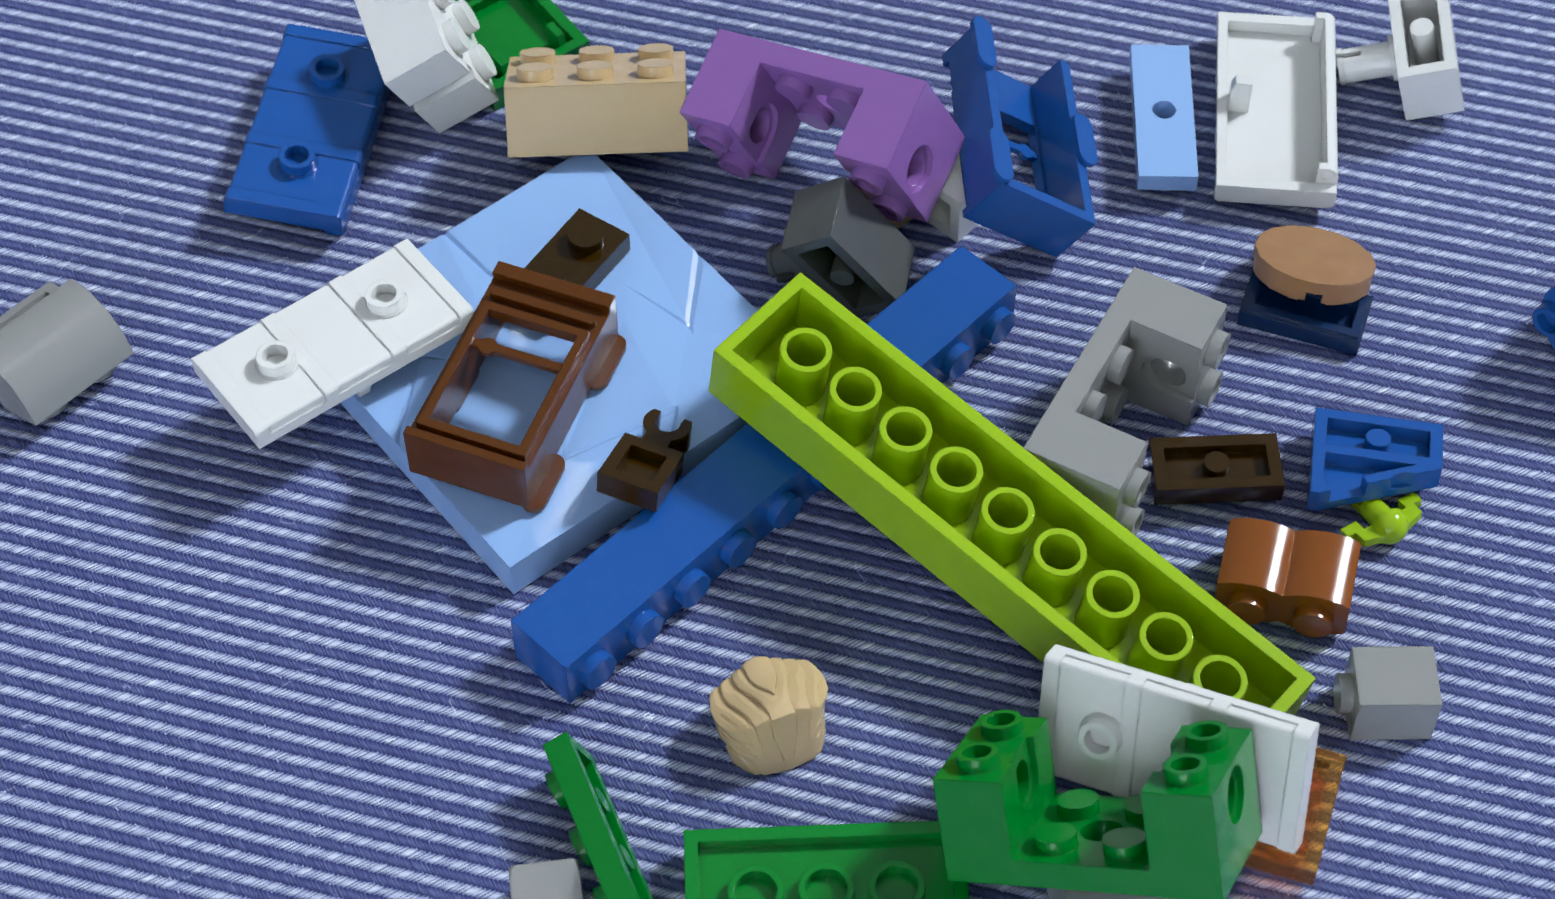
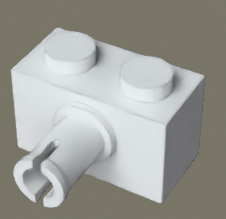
M1388 0L1392 35H1387V42L1336 49L1341 86L1347 85V83L1393 76L1394 81L1399 83L1406 120L1465 111L1449 0Z

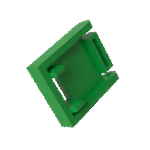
M465 0L479 23L480 29L474 32L477 43L486 49L497 71V75L491 78L499 101L490 105L495 111L505 106L504 83L510 57H520L519 52L521 50L535 47L554 49L555 55H579L580 48L590 46L589 40L551 0Z

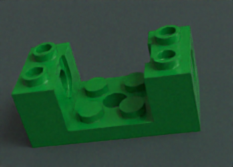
M997 710L986 715L982 714L933 778L947 880L1175 899H1226L1263 831L1252 729L1229 728L1222 722L1212 720L1182 725L1170 744L1171 755L1164 761L1162 770L1160 772L1153 771L1140 794L1132 797L1098 795L1095 791L1089 789H1073L1064 793H1057L1047 718L1022 717L1019 712L1013 710Z

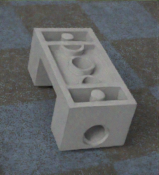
M1134 267L1031 434L1024 449L1136 536L1145 514V510L1138 507L1144 497L1151 478V472L1142 469L1148 442L1108 426L1104 422L1107 420L1114 423L1119 417L1126 400L1187 426L1200 404L1210 407L1223 379V372L1216 369L1222 362L1231 339V334L1223 331L1228 305Z

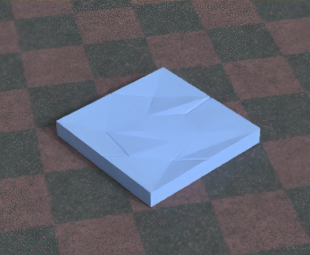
M574 155L448 230L445 235H440L418 248L424 257L471 305L475 312L493 279L492 272L498 261L525 268L579 208L623 230L630 236V251L595 289L616 295L618 335L625 339L626 351L609 385L599 391L590 389L557 453L565 461V470L544 510L538 513H530L524 510L522 506L409 470L403 432L407 426L411 427L462 333L372 384L371 392L359 397L355 394L341 402V405L513 594L644 509L596 490L597 473L623 434L626 432L642 438L643 419L649 411L653 409L661 411L660 430L666 432L677 430L684 419L692 421L690 447L684 454L683 472L676 483L747 424L741 417L708 392L714 349L757 310L706 260L698 256L695 250L597 155ZM508 322L504 323L495 339L499 345L562 364L574 343ZM495 355L486 357L480 367V373L460 410L454 414L450 424L520 446L557 374Z

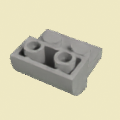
M69 279L60 287L47 282L0 316V402L5 409L35 426L61 413L70 400L93 383H98L108 378L114 372L117 365L134 354L124 333L110 313L77 281Z

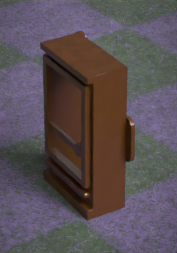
M498 261L492 272L493 279L413 424L411 427H406L403 436L409 470L411 472L522 506L524 510L530 513H538L547 506L564 473L565 461L557 453L590 389L599 391L609 385L626 351V341L622 336L618 335L616 295ZM508 322L574 343L562 364L499 345L495 339L504 323ZM495 355L557 374L520 446L450 424L454 414L460 410L480 373V367L486 357Z

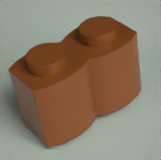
M1230 519L1215 599L1249 625L1280 621L1293 627L1297 632L1310 637L1345 634L1361 543L1349 537L1326 531H1294L1284 525L1262 519Z

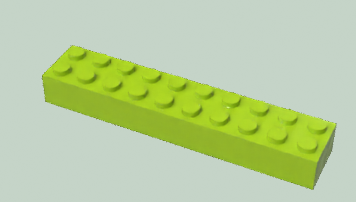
M801 272L714 349L708 392L1042 663H1044V658L1049 650L1057 644L1177 681L1194 684L1207 690L1291 715H1295L1316 679L1312 674Z

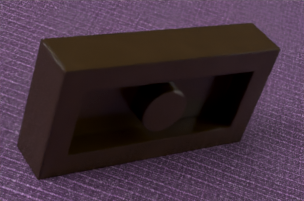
M579 208L527 264L525 269L596 289L630 251V236L623 230Z
M1276 433L1149 438L1147 459L1149 472H1151L1150 480L1154 505L1282 500L1285 481Z

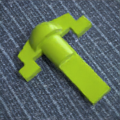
M1412 492L1398 499L1399 508L1392 509L1380 498L1350 504L1371 526L1364 529L1355 521L1341 528L1340 535L1356 539L1363 547L1381 543L1386 545L1396 544L1422 518V511L1418 508L1421 506L1422 499Z

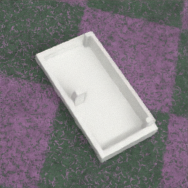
M1218 12L1216 21L1214 199L1224 202L1327 209L1334 207L1338 181L1334 16L1325 12H1316L1315 18Z
M405 239L394 245L392 249L351 272L336 277L324 287L279 312L266 316L259 320V323L209 351H203L191 358V362L196 375L255 445L261 449L351 396L357 394L359 397H362L371 392L372 384L463 333L474 311L471 305L408 239Z
M1057 644L1049 650L1043 664L1038 717L1047 718L1054 774L1056 777L1110 793L1113 796L1132 797L1140 794L1153 771L1160 772L1162 770L1164 761L1171 755L1170 744L1182 725L1212 720L1222 722L1229 728L1252 729L1263 830L1257 841L1276 846L1277 849L1292 854L1296 853L1303 841L1320 723Z

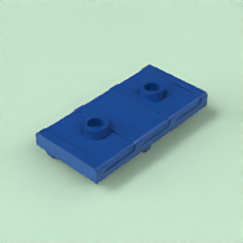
M287 24L270 77L267 78L264 93L253 124L244 141V149L230 187L227 188L223 199L224 210L232 214L322 229L326 231V234L342 235L346 231L391 90L383 82L368 37Z

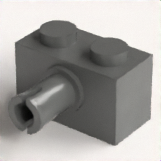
M844 176L795 191L783 243L774 244L768 248L766 252V266L771 277L777 276L776 281L778 283L788 282L800 272L803 275L809 276L822 290L855 316L862 317L883 311L905 293L915 246Z

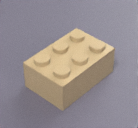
M653 43L639 46L638 53H614L613 47L594 45L580 48L579 55H555L554 49L535 47L521 50L519 52L520 57H510L504 83L508 158L688 151V122L679 113L687 97L685 51H673L672 45Z

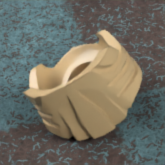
M765 656L752 657L740 666V669L731 674L730 678L721 682L720 686L716 687L709 697L710 711L718 734L726 743L725 747L732 762L751 774H762L765 776L791 770L814 759L817 754L821 753L825 742V703L828 686L822 673L808 660L769 659Z

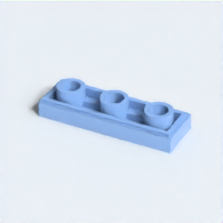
M1131 45L1129 69L1137 190L1196 191L1199 175L1189 45Z

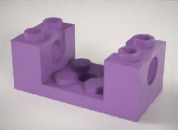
M723 29L718 30L679 112L696 131L695 139L710 148L719 158L718 165L726 172L743 179H749L753 173L775 180L801 122L819 130H829L831 125L845 129L833 155L846 171L851 172L848 180L855 187L862 190L870 202L887 219L897 222L903 221L905 216L928 222L966 138L927 81Z

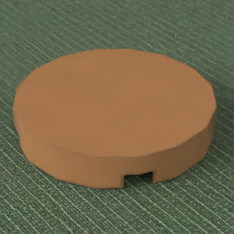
M1289 225L1271 228L1259 234L1252 254V259H1254L1252 268L1255 275L1270 289L1295 300H1305L1306 292L1322 295L1321 303L1325 305L1353 303L1367 295L1376 268L1371 253L1357 242L1335 232L1308 226Z

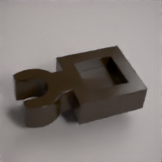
M657 409L649 411L643 419L642 438L625 432L599 469L596 491L657 512L683 472L684 454L690 447L692 421L684 419L677 430L666 432L660 430L661 411Z

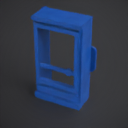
M975 16L970 21L971 28L942 55L943 66L950 69L951 97L955 123L966 137L959 152L966 207L962 210L963 218L1054 257H1058L1096 225L1086 168H1092L1098 162L1092 124L1086 116L1077 113L1068 62L1060 59L1031 86L996 71L994 66L997 64L992 27L985 18ZM1002 122L1026 132L1029 147L1024 143L1017 144L1008 140L1003 132ZM1011 152L1023 161H1032L1036 189L1013 179Z

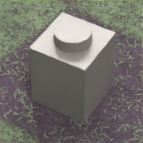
M1433 646L1351 648L1345 673L1335 674L1333 688L1336 713L1346 714L1349 740L1431 739L1442 708Z

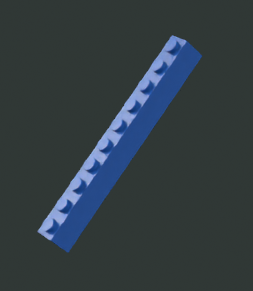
M960 246L867 323V325L943 384L948 379L956 380L962 376L979 352L990 343H1000L1010 333L1016 321L1014 308L1017 285L966 248ZM747 423L675 483L657 512L644 509L511 620L516 657L564 699L572 703L587 689L593 690L605 683L620 660L634 648H644L658 636L663 624L682 607L690 608L698 603L706 594L711 582L729 567L737 568L750 557L756 544L774 528L782 529L786 527L796 517L803 503L817 491H826L828 488Z

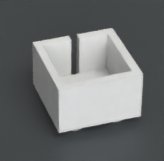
M354 0L384 84L409 107L413 105L415 112L439 133L499 101L491 80L493 76L497 75L495 65L486 49L477 43L474 32L480 29L479 23L465 0L457 2L455 0Z

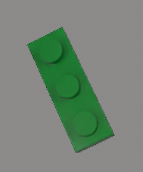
M567 732L543 744L552 770L545 774L547 785L557 803L564 810L569 808L576 825L568 831L571 843L582 862L588 867L593 866L600 883L592 889L594 898L653 899L593 756Z

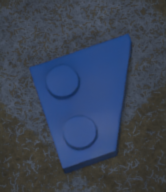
M1316 407L1311 431L1306 510L1319 511L1438 487L1443 468V425Z

